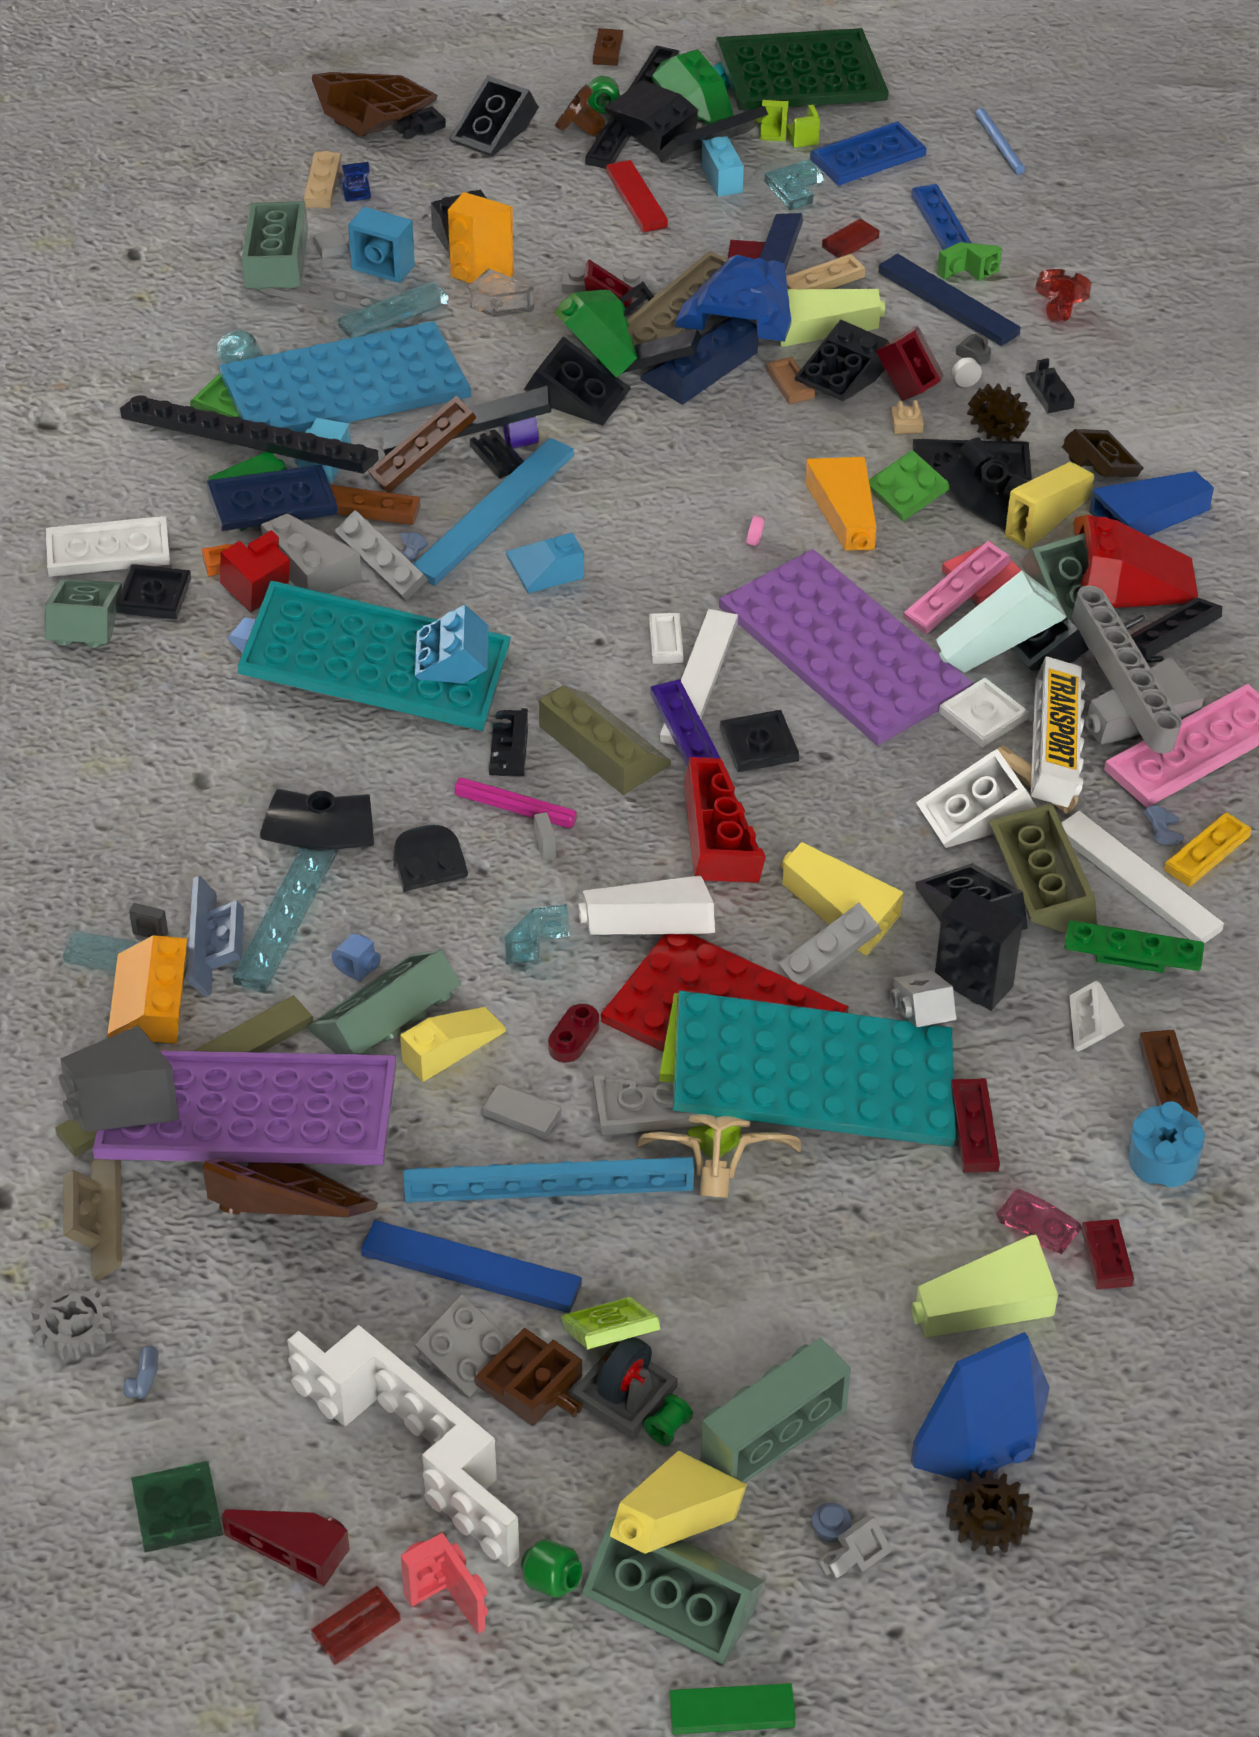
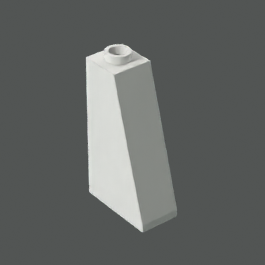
M701 875L584 890L583 903H578L580 923H586L590 935L715 933L714 903Z

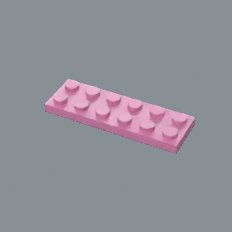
M1246 684L1182 719L1174 750L1171 752H1154L1143 740L1107 760L1104 771L1146 808L1156 804L1259 746V693L1254 688Z

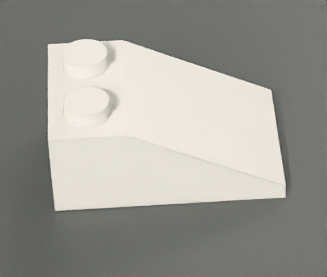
M998 749L916 802L946 848L992 835L993 832L989 823L991 820L1037 808Z

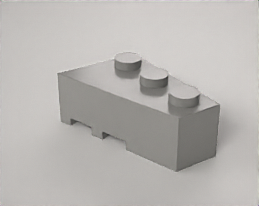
M288 513L261 524L262 535L272 530L279 536V549L290 559L289 580L294 586L329 594L362 579L360 552Z

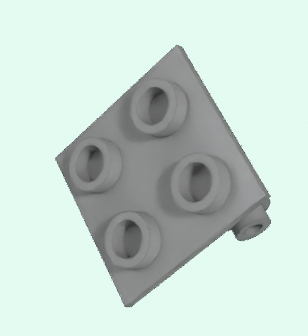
M461 1294L417 1341L414 1347L419 1351L417 1362L423 1368L428 1369L430 1366H435L469 1398L478 1389V1386L475 1385V1376L510 1340Z

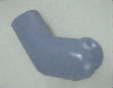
M145 1346L140 1350L137 1378L128 1377L124 1380V1395L127 1398L138 1397L139 1400L148 1395L158 1368L159 1352L155 1347Z

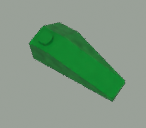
M611 290L573 292L554 311L563 323L616 378L637 359L633 339L629 335L627 328L629 323L623 312L625 310L624 304Z

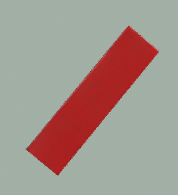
M627 160L606 165L607 175L641 231L648 232L668 227L666 215L633 162Z

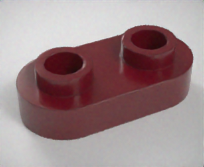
M576 1004L566 1011L548 1039L549 1054L554 1060L569 1063L577 1060L582 1055L599 1030V1013L596 1008L589 1004Z

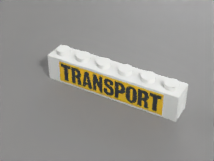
M1046 656L1035 679L1031 797L1068 808L1073 796H1079L1083 785V778L1079 777L1084 762V758L1080 757L1084 738L1080 737L1084 726V719L1081 718L1085 700L1081 699L1084 691L1085 681L1081 680V666Z

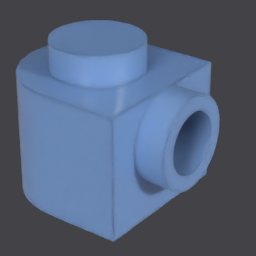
M350 934L332 952V961L343 974L359 982L369 972L374 971L378 967L381 958L380 954L375 952L374 942L366 936Z

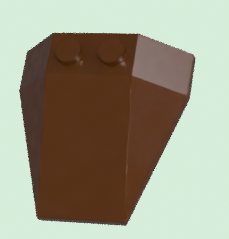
M341 72L312 75V82L324 114L333 118L336 124L352 129V132L359 136H367L368 133L379 132L436 101L438 97L437 94L402 75Z
M223 1158L206 1160L203 1165L207 1198L219 1203V1209L230 1214L239 1215L240 1212L350 1217L376 1210L378 1202L302 1163L248 1162L247 1168Z

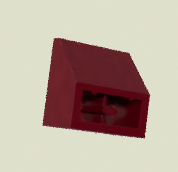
M918 325L876 350L902 401L925 392L939 383L944 376Z

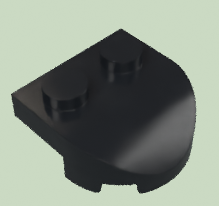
M440 825L419 826L406 830L396 839L393 864L397 868L403 892L467 877L468 870L459 840L450 829Z

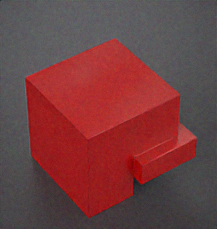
M272 530L249 543L248 548L241 541H238L221 552L220 583L250 613L261 607L271 581L289 585L290 559L279 549V536Z

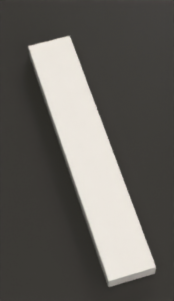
M708 609L683 673L681 682L700 719H702L737 626L738 614ZM664 723L660 733V742L676 745Z
M1081 811L1076 812L1061 822L1074 849L1187 938L1202 941L1205 944L1223 930L1224 923Z

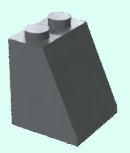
M139 1025L60 1058L62 1074L59 1075V1081L63 1091L66 1093L67 1099L63 1101V1107L70 1121L76 1120L84 1132L172 1122L179 1119L172 1065Z

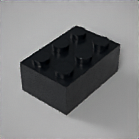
M964 888L942 912L935 973L952 985L954 991L965 996L971 1002L992 1011L1014 985L1023 919Z

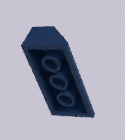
M728 318L701 334V339L694 355L657 364L641 375V381L683 405L758 353L757 325L744 318Z

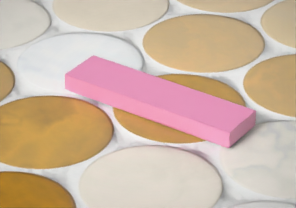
M987 541L904 612V619L927 635L1010 564V555Z

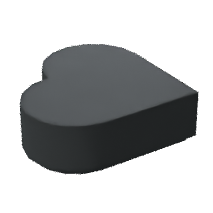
M978 333L968 336L956 346V355L962 358H973L978 364H986L991 356V348L988 346L987 337Z

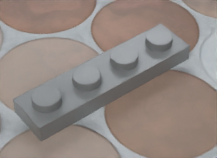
M356 510L334 530L349 547L360 552V557L406 601L428 581L418 568Z

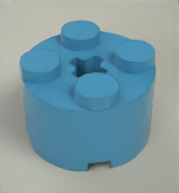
M1166 1102L1163 1105L1154 1106L1143 1111L1133 1122L1128 1148L1129 1165L1133 1172L1147 1183L1164 1184L1165 1187H1176L1190 1181L1198 1169L1205 1139V1133L1200 1122L1191 1113L1182 1109L1181 1105L1176 1102Z

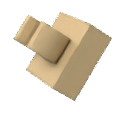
M914 400L913 406H903V402L898 401L897 407H892L891 410L894 434L923 433L924 423L918 401Z

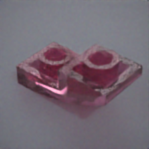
M1018 1188L1015 1189L996 1213L1001 1224L1025 1232L1029 1236L1037 1234L1041 1247L1060 1254L1064 1252L1082 1229L1078 1221L1062 1210Z

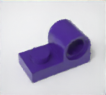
M536 417L502 426L505 441L513 449L538 444L539 442Z

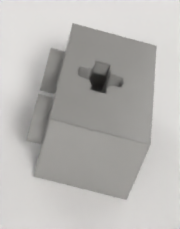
M934 971L893 978L894 989L890 991L892 1006L914 1026L921 1027L957 1020L953 986Z

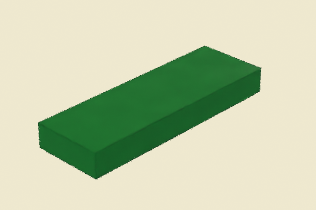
M792 1683L669 1690L672 1734L795 1728L796 1718Z

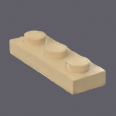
M330 151L314 152L304 195L306 207L331 208L341 165V153Z
M848 254L786 276L787 289H833L864 278L866 268L852 254Z

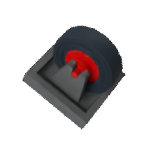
M631 1337L625 1339L622 1343L619 1341L615 1342L571 1391V1396L580 1403H583L584 1409L633 1439L644 1427L643 1423L647 1417L653 1416L663 1404L664 1398L672 1394L677 1388L678 1378L651 1362L652 1350L647 1343L638 1338Z

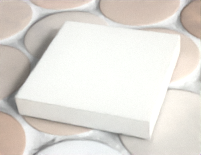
M987 678L981 679L939 706V714L982 748L1026 721L1029 714L1028 710Z

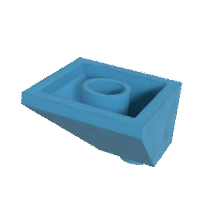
M573 532L506 551V556L527 593L584 578V551Z

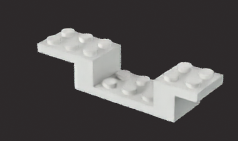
M360 1325L356 1326L326 1353L300 1331L287 1340L290 1356L288 1361L292 1371L291 1382L300 1395L311 1397L327 1418H335L344 1427L378 1399L380 1405L387 1412H395L401 1417L406 1427L414 1435L419 1436L421 1434L431 1443V1447L422 1454L424 1496L428 1504L435 1511L446 1513L463 1535L468 1536L470 1534L480 1543L482 1550L491 1559L496 1560L498 1558L509 1567L519 1558L518 1516L486 1490L497 1480L495 1438Z

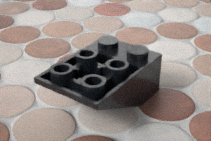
M840 319L795 376V381L838 400L845 401L874 383L885 370L876 350L889 343V341Z

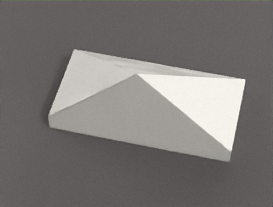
M1094 981L1069 995L1074 1049L1078 1052L1124 1027L1122 1020L1098 981Z

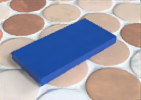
M897 121L810 151V159L839 186L926 156L927 148Z

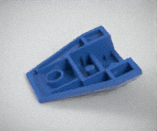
M1025 1332L956 1362L913 1441L911 1463L914 1468L970 1482L972 1472H976L980 1478H985L987 1470H991L995 1474L999 1468L1012 1462L1021 1463L1034 1453L1046 1410L1050 1387L1029 1337Z

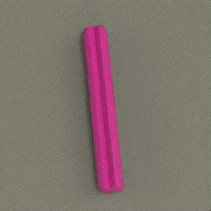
M460 777L455 784V794L466 799L534 818L535 814L547 812L552 824L566 828H572L576 822L577 812L574 809Z

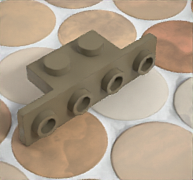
M93 1159L91 1162V1178L75 1170H71L63 1176V1236L91 1249V1277L98 1281L122 1264L121 1160Z

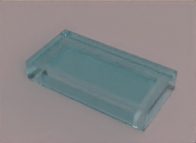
M73 931L63 954L64 963L116 972L118 954L138 944V941Z

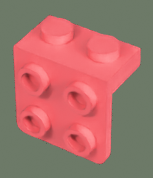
M442 1532L426 1542L420 1541L411 1545L401 1555L403 1592L411 1607L447 1588L476 1633L479 1634L485 1631V1616L488 1615V1610L484 1603V1597L487 1596V1590L479 1575L476 1573L471 1575L466 1568V1558L458 1544L453 1543L451 1545Z

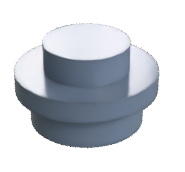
M824 1503L813 1512L812 1527L821 1539L828 1542L838 1541L837 1537L851 1527V1516L848 1510L840 1504Z

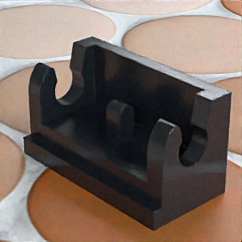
M528 708L498 711L496 719H508L511 722L493 724L489 775L524 776L528 739Z

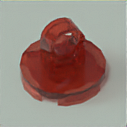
M1049 269L1040 272L1036 281V290L1040 295L1048 298L1046 313L1051 322L1067 321L1071 316L1073 303L1086 301L1090 297L1092 283L1088 278L1076 272L1074 277L1064 275L1065 270Z

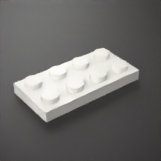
M166 516L46 528L49 577L130 569L131 564L153 567L170 565Z

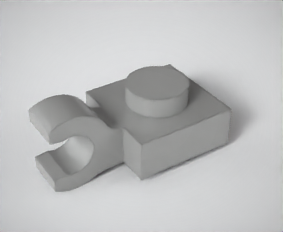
M867 1515L837 1537L842 1548L827 1553L817 1562L824 1575L827 1576L832 1572L834 1578H838L851 1567L855 1571L863 1573L889 1554L892 1549L876 1518Z

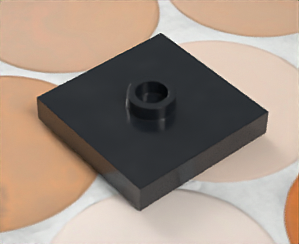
M131 564L116 604L117 613L177 619L191 581V571Z
M781 710L720 721V730L737 773L799 761V751Z

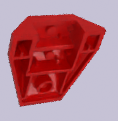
M1091 515L1074 518L1075 536L1085 533L1089 566L1081 581V586L1087 585L1100 588L1106 594L1113 608L1187 604L1198 597L1191 557L1117 520Z

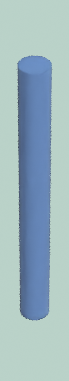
M977 109L975 113L977 118L1016 174H1022L1025 171L1022 162L985 109Z

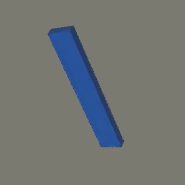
M374 1220L361 1248L362 1256L566 1313L571 1312L582 1285V1277L377 1220Z

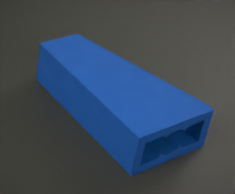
M1196 471L1099 487L1092 490L1089 513L1096 517L1117 520L1150 536L1209 511L1214 487Z

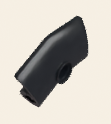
M979 437L969 440L961 447L959 458L935 467V471L948 481L949 490L964 508L1003 530H1006L1010 491L1029 482L1017 474L1014 475L1009 472L1006 464L1003 461L997 460ZM992 476H999V477H1001V478L998 479V480H991V479H989V478L992 477Z
M277 789L265 815L260 838L270 842L315 851L373 846L374 834L370 794L335 797L327 791H316L308 795Z

